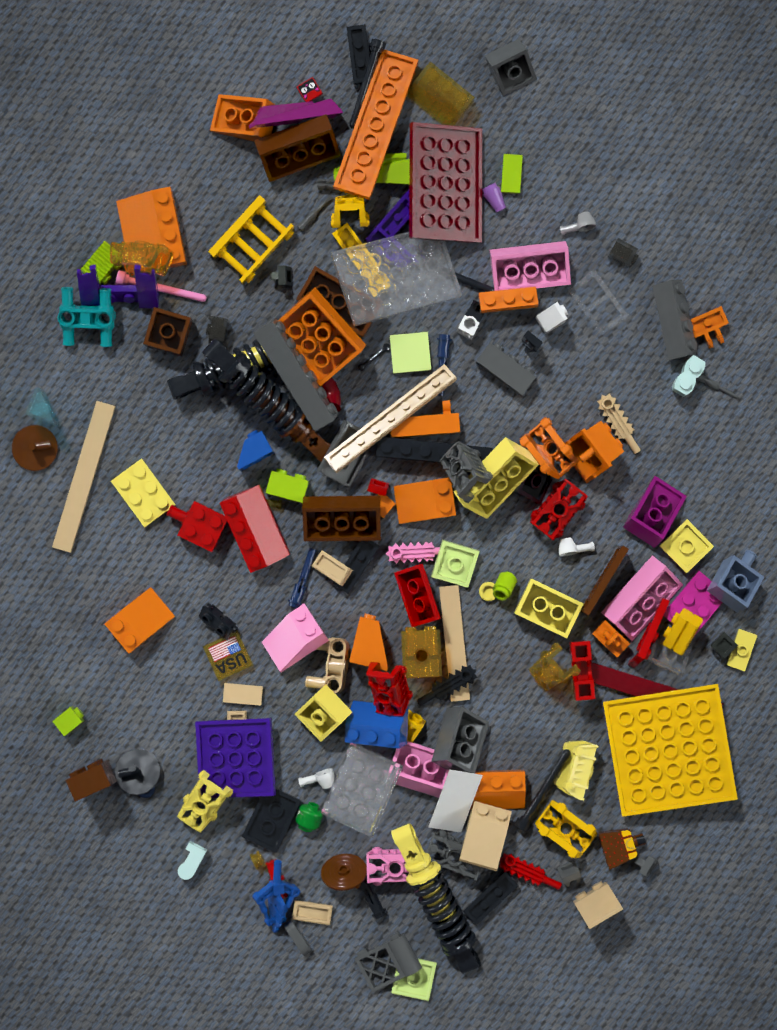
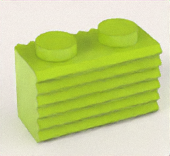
M104 241L80 270L84 274L90 273V265H96L100 285H105L112 277L110 275L114 269L118 270L123 265L124 261L122 259L124 256Z

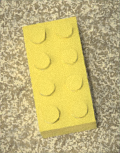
M505 437L482 461L486 470L492 473L493 478L487 484L477 481L470 489L474 498L469 503L461 499L457 495L456 490L454 493L463 507L488 519L539 464L529 450ZM472 473L468 476L469 479L473 477Z

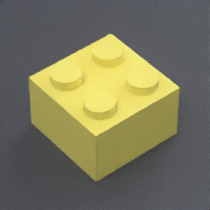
M325 684L295 715L322 742L352 711Z

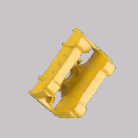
M352 194L335 197V209L331 216V227L341 228V211L359 209L360 227H368L370 225L368 220L369 214L365 209L364 198Z
M551 800L535 822L539 829L538 832L543 837L548 836L568 851V856L571 858H580L598 834L595 826L584 823L568 811L567 805L563 802L557 803ZM550 806L561 813L562 819L553 816L549 809ZM542 818L546 820L551 819L555 827H547L540 820ZM564 823L571 825V831L567 834L562 833L560 830L561 825ZM582 829L592 837L590 839L580 837L577 830ZM570 838L579 840L583 849L579 851L571 844Z

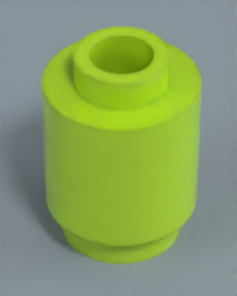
M501 572L493 587L495 598L504 601L511 596L517 583L514 574L511 572Z

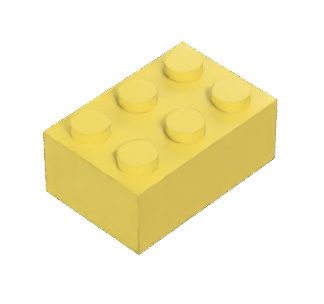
M530 579L514 614L564 638H568L584 603L536 580Z

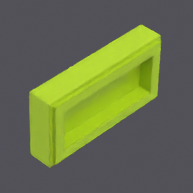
M503 154L501 193L520 194L523 155Z

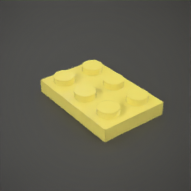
M142 458L111 480L144 527H147L166 513L171 505H176Z

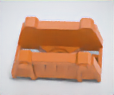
M544 417L535 428L519 440L521 446L527 448L539 463L540 471L556 479L562 477L580 461L572 453L571 445L565 444L558 435L556 429L552 426L550 418ZM545 430L551 437L545 436ZM535 434L541 437L543 445L537 444L531 436ZM556 444V452L550 454L548 451L549 446ZM564 455L573 462L564 461ZM555 460L556 462H561L560 467L562 471L560 473L554 467Z

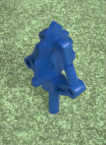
M281 860L274 861L273 880H270L265 887L255 892L252 896L264 914V922L268 926H272L273 933L278 932L282 923L286 922V912L291 907L294 897L300 894V889L295 884L281 880ZM281 894H289L286 902L282 899ZM267 898H268V907H269V912H270L269 915H268V913H267L268 909H267V907H266V905H265V900H266Z

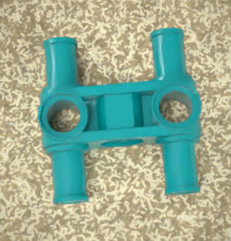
M62 287V304L59 307L57 319L60 327L63 329V345H75L74 328H97L100 330L101 335L100 346H113L112 330L115 327L116 312L111 305V288L99 289V306H80L73 304L74 288ZM64 313L71 314L72 320H67ZM102 314H107L110 317V321H104Z

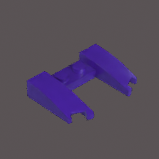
M409 189L364 239L366 243L399 271H403L402 266L413 263L414 266L419 264V261L392 238L409 219Z
M90 265V273L82 274L81 270L77 269L82 306H99V289L111 288V303L138 302L139 308H159V291L155 269H152L150 274L146 272L141 273V266L135 265L136 285H100L96 265Z

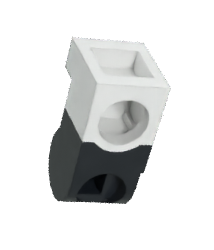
M473 300L457 329V333L471 340L484 313H481L480 303L476 300Z

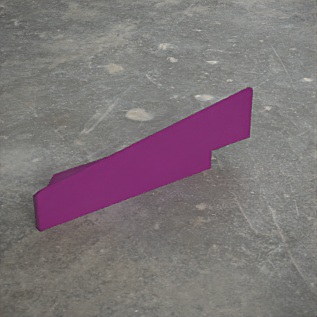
M332 99L317 103L311 101L263 106L258 110L254 121L250 123L249 129L298 124L327 114L328 119L343 114V111Z

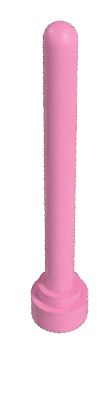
M118 271L115 285H136L135 278L130 277L125 271ZM157 283L159 292L200 302L207 300L204 294Z

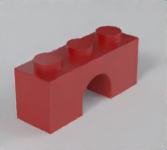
M590 641L569 642L574 700L595 699Z

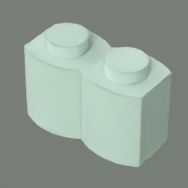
M694 355L684 363L681 374L674 380L672 391L683 397L688 395L695 386L696 378L704 371L705 361Z

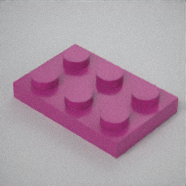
M698 571L667 607L663 616L671 622L676 612L680 614L682 609L686 608L693 614L703 618V622L696 632L697 634L723 602L707 591L712 581Z

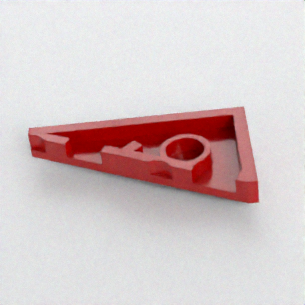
M664 598L661 599L652 622H649L636 647L638 654L629 661V666L635 668L644 659H648L651 653L650 645L655 643L659 635L656 631L670 601Z

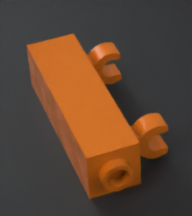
M450 400L442 401L443 414L409 417L388 434H391V438L460 433L459 413H451Z

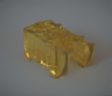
M125 241L121 243L111 242L110 262L115 266L123 264L125 271L129 274L135 275L134 266L140 265L141 273H151V270L155 269L156 274L165 276L172 262L174 252L163 244L155 245L144 241H135V243Z
M558 642L554 643L549 651H542L540 658L528 669L535 681L546 692L559 683H566L571 675L573 677L577 676L581 671L575 664L563 672L559 665L552 660L563 649Z

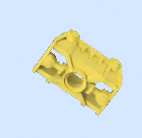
M583 740L565 742L563 750L568 749L571 754L559 772L558 777L554 780V785L566 794L584 801L585 790L588 789L589 780L593 774V764L596 760L594 756L598 745Z
M204 770L199 773V780L191 793L183 798L184 804L177 815L181 821L200 833L210 821H215L218 814L217 811L225 799L233 794V789L227 785L222 790V788L207 780L210 774ZM205 784L207 786L206 793L202 795L201 788ZM215 793L220 794L217 800L210 801L211 796ZM197 802L203 803L205 809L199 808ZM192 810L190 816H183L186 811ZM201 816L202 823L198 826L196 818Z

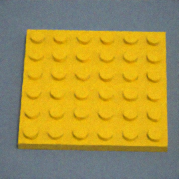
M718 684L603 702L622 817L738 799Z

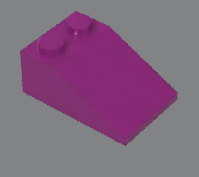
M654 476L628 516L623 528L655 548L665 538L687 496L657 476Z

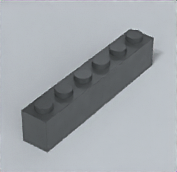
M274 318L257 328L253 334L309 423L317 431L336 419L337 409L326 398L327 393L325 389L316 382L317 377L312 370L309 371L306 366V359L296 350V344L286 334L284 324L278 321L277 318Z

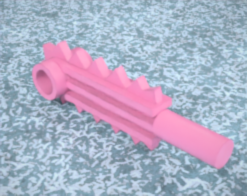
M410 542L408 547L404 543L400 547L395 543L393 547L388 546L389 551L386 555L389 556V561H394L396 564L399 560L405 563L407 559L412 563L415 558L419 563L423 558L428 562V560L433 561L435 555H438L440 547L434 548L432 542L429 544L425 542L423 546L419 542L416 546Z

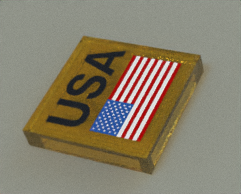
M238 630L231 633L228 641L222 637L202 646L218 681L253 666Z

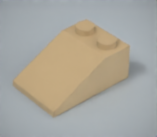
M474 801L459 861L497 871L512 811Z
M600 881L592 886L593 890L588 893L585 891L575 896L576 900L573 901L589 929L623 910L607 882L602 883Z

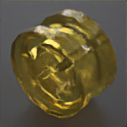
M259 850L256 851V854H250L256 870L260 866H266Z

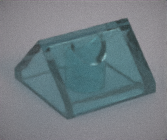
M40 387L36 388L26 415L55 427L59 426L45 390Z

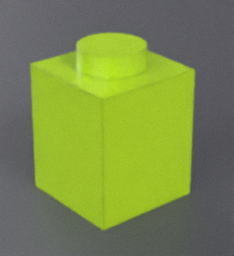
M71 706L52 722L63 736H66L84 722L82 718L84 714L78 707L74 708Z

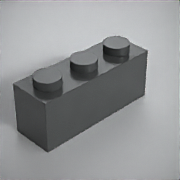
M489 343L476 363L522 397L536 377L533 375L535 372L528 366L523 368L519 365V360L513 355L507 356L503 353L504 349L497 343L494 345Z

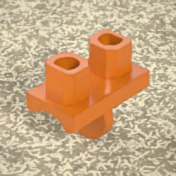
M606 620L592 633L616 658L630 645Z

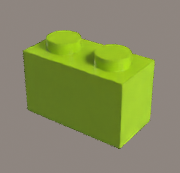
M278 468L276 472L271 471L266 494L303 504V497L306 496L309 485L306 476L296 473L294 477L287 475L288 471Z

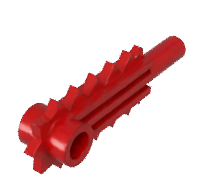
M503 853V857L500 858L499 867L504 870V873L510 871L511 876L517 874L518 879L524 877L525 882L530 880L532 885L536 884L537 887L544 883L559 890L562 885L561 882L545 876L546 872H544V869H540V866L535 868L533 863L528 865L526 860L520 861L519 856L515 858L512 856V853L509 855Z

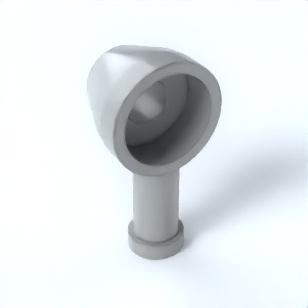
M582 212L578 214L577 223L560 226L562 236L575 231H589L596 228V222L590 212Z

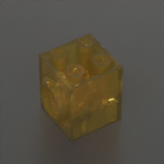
M425 626L424 630L417 631L416 627H405V631H401L402 662L403 666L407 668L406 678L442 677L440 629L436 630V626ZM419 651H424L427 654V659L423 662L418 661L416 658V654Z

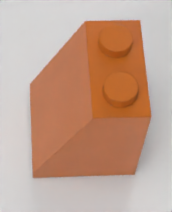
M365 613L364 617L360 616L349 662L368 667L370 662H378L381 666L380 670L387 671L388 663L380 622L375 620L376 616Z

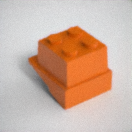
M602 421L588 430L582 429L565 442V444L571 445L572 453L580 460L574 468L586 484L612 466L611 462L624 452L621 441L612 436L611 428Z

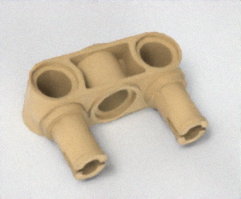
M332 637L328 638V642L316 649L327 651L328 653L326 676L323 678L307 676L305 687L321 689L326 684L336 694L342 692L345 687L350 647L346 639ZM339 641L344 646L341 652L335 649V645ZM333 680H337L339 683L337 690L331 688Z

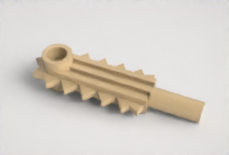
M610 393L607 396L601 395V400L597 401L599 403L598 409L604 410L602 416H608L606 422L612 423L611 429H616L615 435H618V439L625 438L634 454L641 451L631 435L635 429L632 428V424L627 423L628 417H623L624 411L619 410L620 404H614L616 398H612Z

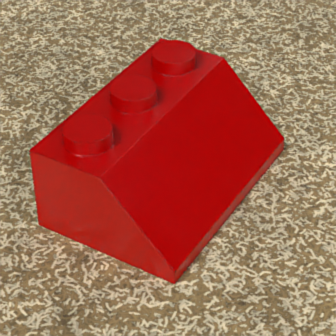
M423 563L394 572L411 627L441 619Z

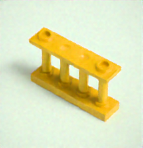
M260 195L208 251L214 259L222 257L242 275L239 279L242 284L245 282L250 283L256 276L254 272L284 239L288 241L294 234V226L292 224L286 228L265 209L266 201ZM256 214L265 218L281 233L274 242L253 224L251 219ZM243 228L251 231L268 247L261 256L240 238L238 233ZM230 242L238 245L255 261L249 270L227 252L228 249L226 247Z

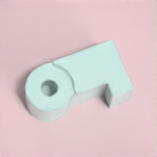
M192 841L186 847V850L190 851L187 859L178 868V875L184 880L193 877L207 849Z

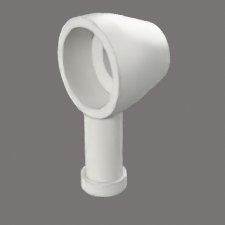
M564 538L559 542V556L564 557L586 551L592 552L595 551V546L593 542L576 545L572 538Z
M329 768L319 771L315 775L304 778L300 777L298 780L300 787L318 782L323 789L334 786L335 775L333 769Z

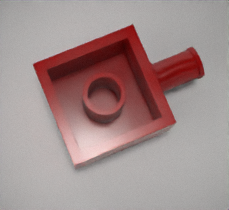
M196 501L193 502L190 510L187 512L174 505H171L167 512V516L182 522L177 536L210 552H214L228 524L225 515Z

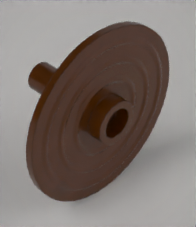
M30 425L24 427L13 439V457L21 467L27 470H43L50 466L57 456V440L53 433L43 426Z
M353 854L333 856L324 863L321 869V878L324 884L331 889L339 891L353 888L358 889L367 875L365 862Z

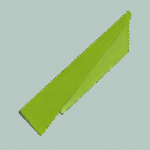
M406 153L386 154L376 183L409 184L410 159H407ZM340 167L333 169L334 180L337 177Z

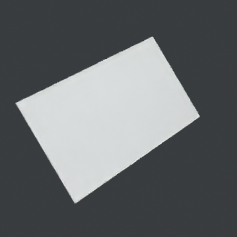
M449 770L429 828L462 832L483 775Z

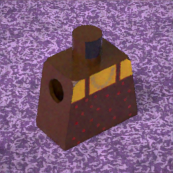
M629 828L598 832L609 870L637 857L635 847L646 844L643 833L632 836Z

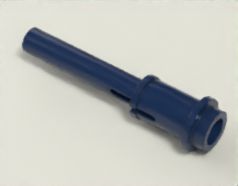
M439 334V338H437L439 340L438 369L442 365H446V360L449 358L450 341H452L450 335ZM444 390L437 396H444Z
M309 548L298 584H295L291 599H288V606L298 608L303 605L301 602L307 589L305 584L317 551L315 549ZM302 578H304L300 592L298 593Z

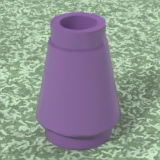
M496 182L482 189L484 192L483 196L495 212L506 208L500 186H497Z

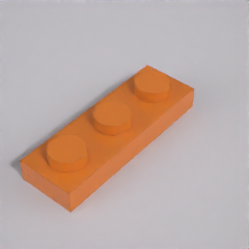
M536 287L480 292L481 313L538 307Z

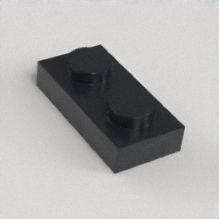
M529 330L522 338V345L530 352L532 350L537 352L543 344Z

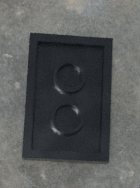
M277 788L275 796H261L242 837L277 853L301 800Z

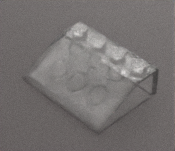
M350 743L321 813L373 838L403 765L366 746Z

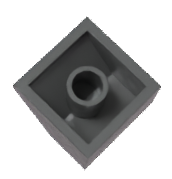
M519 39L484 55L489 70L503 96L537 80L527 49Z

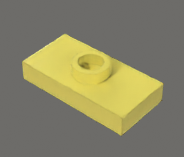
M738 629L734 640L738 646L729 654L726 665L745 671L757 635Z

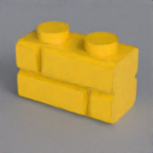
M683 608L680 614L678 612L675 613L671 620L673 623L672 628L668 626L663 634L665 637L663 645L673 649L679 655L685 653L703 622V618L693 614L686 608Z

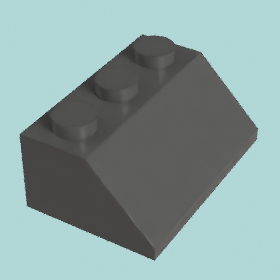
M462 706L447 708L431 762L447 770L475 774L489 722Z

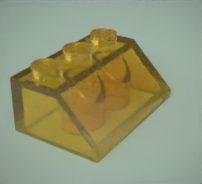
M431 61L416 78L407 94V97L439 123L451 126L456 125L475 100L473 95Z

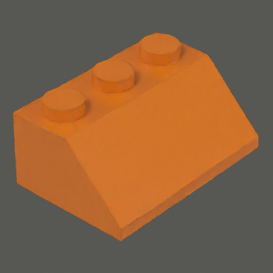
M524 770L475 771V774L483 776L470 810L474 801L502 809L525 808L526 786Z

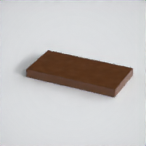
M624 545L618 546L584 602L580 612L590 615L629 549Z

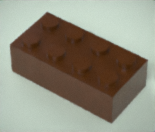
M327 114L254 140L269 182L341 156Z
M315 266L296 301H300L315 287L355 333L364 339L378 315L382 303Z
M380 496L303 497L304 541L381 540Z

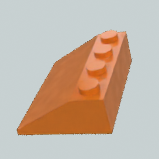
M171 187L147 191L116 201L131 276L135 275V265L141 266V273L151 272L152 269L158 271L187 265Z
M315 287L278 320L284 324L288 337L294 340L298 353L302 354L306 359V366L309 371L312 370L317 377L316 382L319 386H322L361 353L366 346L364 341Z

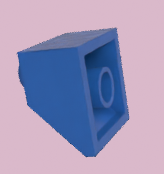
M255 430L247 435L248 439L244 441L237 464L240 471L274 454L271 445L262 431L258 432Z

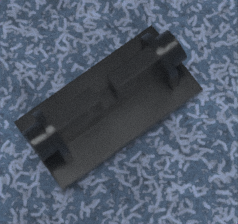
M208 603L206 606H203L199 618L214 629L219 636L228 641L231 632L234 633L238 629L236 623L227 616L221 619L220 617L223 615V612L215 607L214 604Z

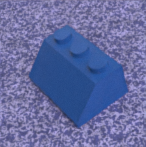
M356 700L352 702L350 708L352 713L347 717L345 723L346 743L398 749L407 745L409 706L403 716H388L376 713V706L373 705L374 702Z

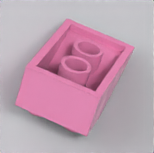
M303 604L289 613L262 643L279 671L283 672L329 640L310 610Z

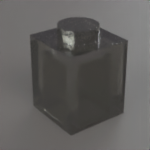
M618 238L608 258L628 268L630 264H635L639 256L636 254L638 248Z

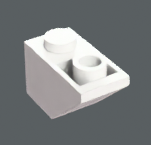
M556 302L538 314L536 320L546 334L565 323L568 312L563 304L559 305Z

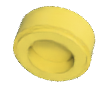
M485 582L480 586L479 595L483 600L492 601L495 599L493 595L494 583Z

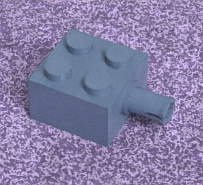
M747 550L741 560L735 555L723 560L707 591L735 612L748 608L764 579V576L751 568L757 555L753 551Z

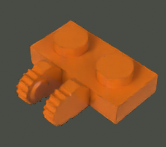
M722 306L690 319L693 324L694 338L703 335L709 349L714 347L708 334L711 331L715 332L716 339L720 344L724 343V338L719 328L729 324Z

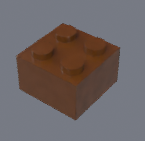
M154 307L143 344L147 347L182 357L193 322L192 318Z

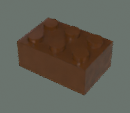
M99 759L87 766L88 769L84 766L69 774L70 778L65 781L75 802L109 787L117 781L109 760L103 761V759Z

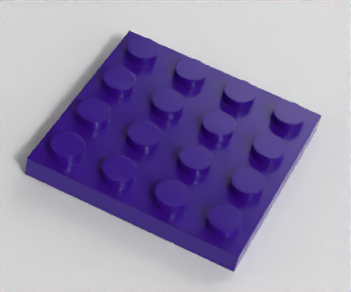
M272 718L195 722L198 775L201 771H206L210 774L207 780H210L222 788V790L226 785L233 789L231 797L276 795ZM205 784L201 788L202 795L206 793L207 786ZM215 793L211 798H218L220 794Z

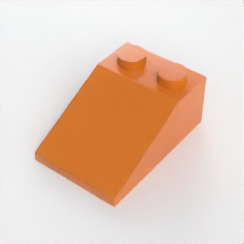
M219 94L210 131L250 141L272 134L273 126L249 129V125L254 121L261 107L275 104L263 98Z
M449 477L393 486L399 524L456 516L452 483Z
M150 587L104 625L130 654L172 620L175 615Z

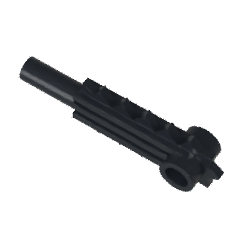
M471 665L467 667L462 666L461 671L455 669V675L449 673L448 679L442 677V682L436 680V684H432V691L417 699L418 704L422 706L434 698H439L442 701L443 698L447 699L448 694L454 695V690L460 692L461 686L467 688V682L473 684L474 679L478 678L475 674L476 669H472Z

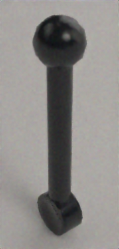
M384 344L379 352L364 364H359L358 370L364 371L368 364L385 351H389L391 348L390 344Z

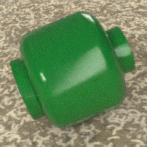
M314 802L301 805L296 816V823L299 829L305 832L317 830L323 818V811Z

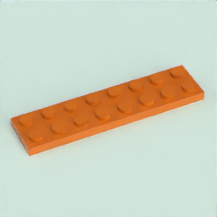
M384 50L380 54L333 189L368 200L371 199L418 66V59Z

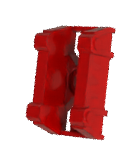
M566 478L554 483L552 492L538 509L532 511L530 516V523L553 541L556 538L562 537L564 534L563 529L578 510L581 511L585 508V501L588 498L584 492ZM568 483L570 485L569 494L561 499V491ZM579 493L582 494L574 505L569 506L572 496H576ZM556 504L564 506L565 511L562 515H557L554 512ZM550 513L548 515L549 520L546 523H542L539 526L536 524L543 514ZM558 520V526L551 535L548 534L550 524Z
M370 662L366 676L369 678L368 685L371 686L376 713L388 716H403L409 701L413 697L406 679V666L397 665L389 674L388 672H381L380 663ZM386 679H390V682H391V686H390V687H389V686L387 685V683L385 682Z

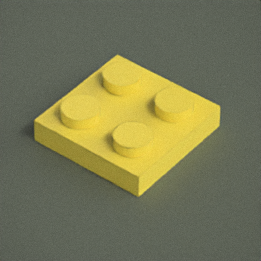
M688 519L659 545L685 573H688L714 547Z

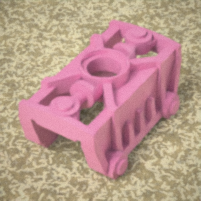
M374 847L367 852V883L381 886L386 882H407L406 877L408 875L405 873L409 872L405 868L406 863H404L405 860L399 849ZM369 859H382L386 864L376 866L369 863ZM398 863L401 866L400 872L392 873L389 869L390 865ZM376 871L386 873L384 876L369 877V875L374 874Z

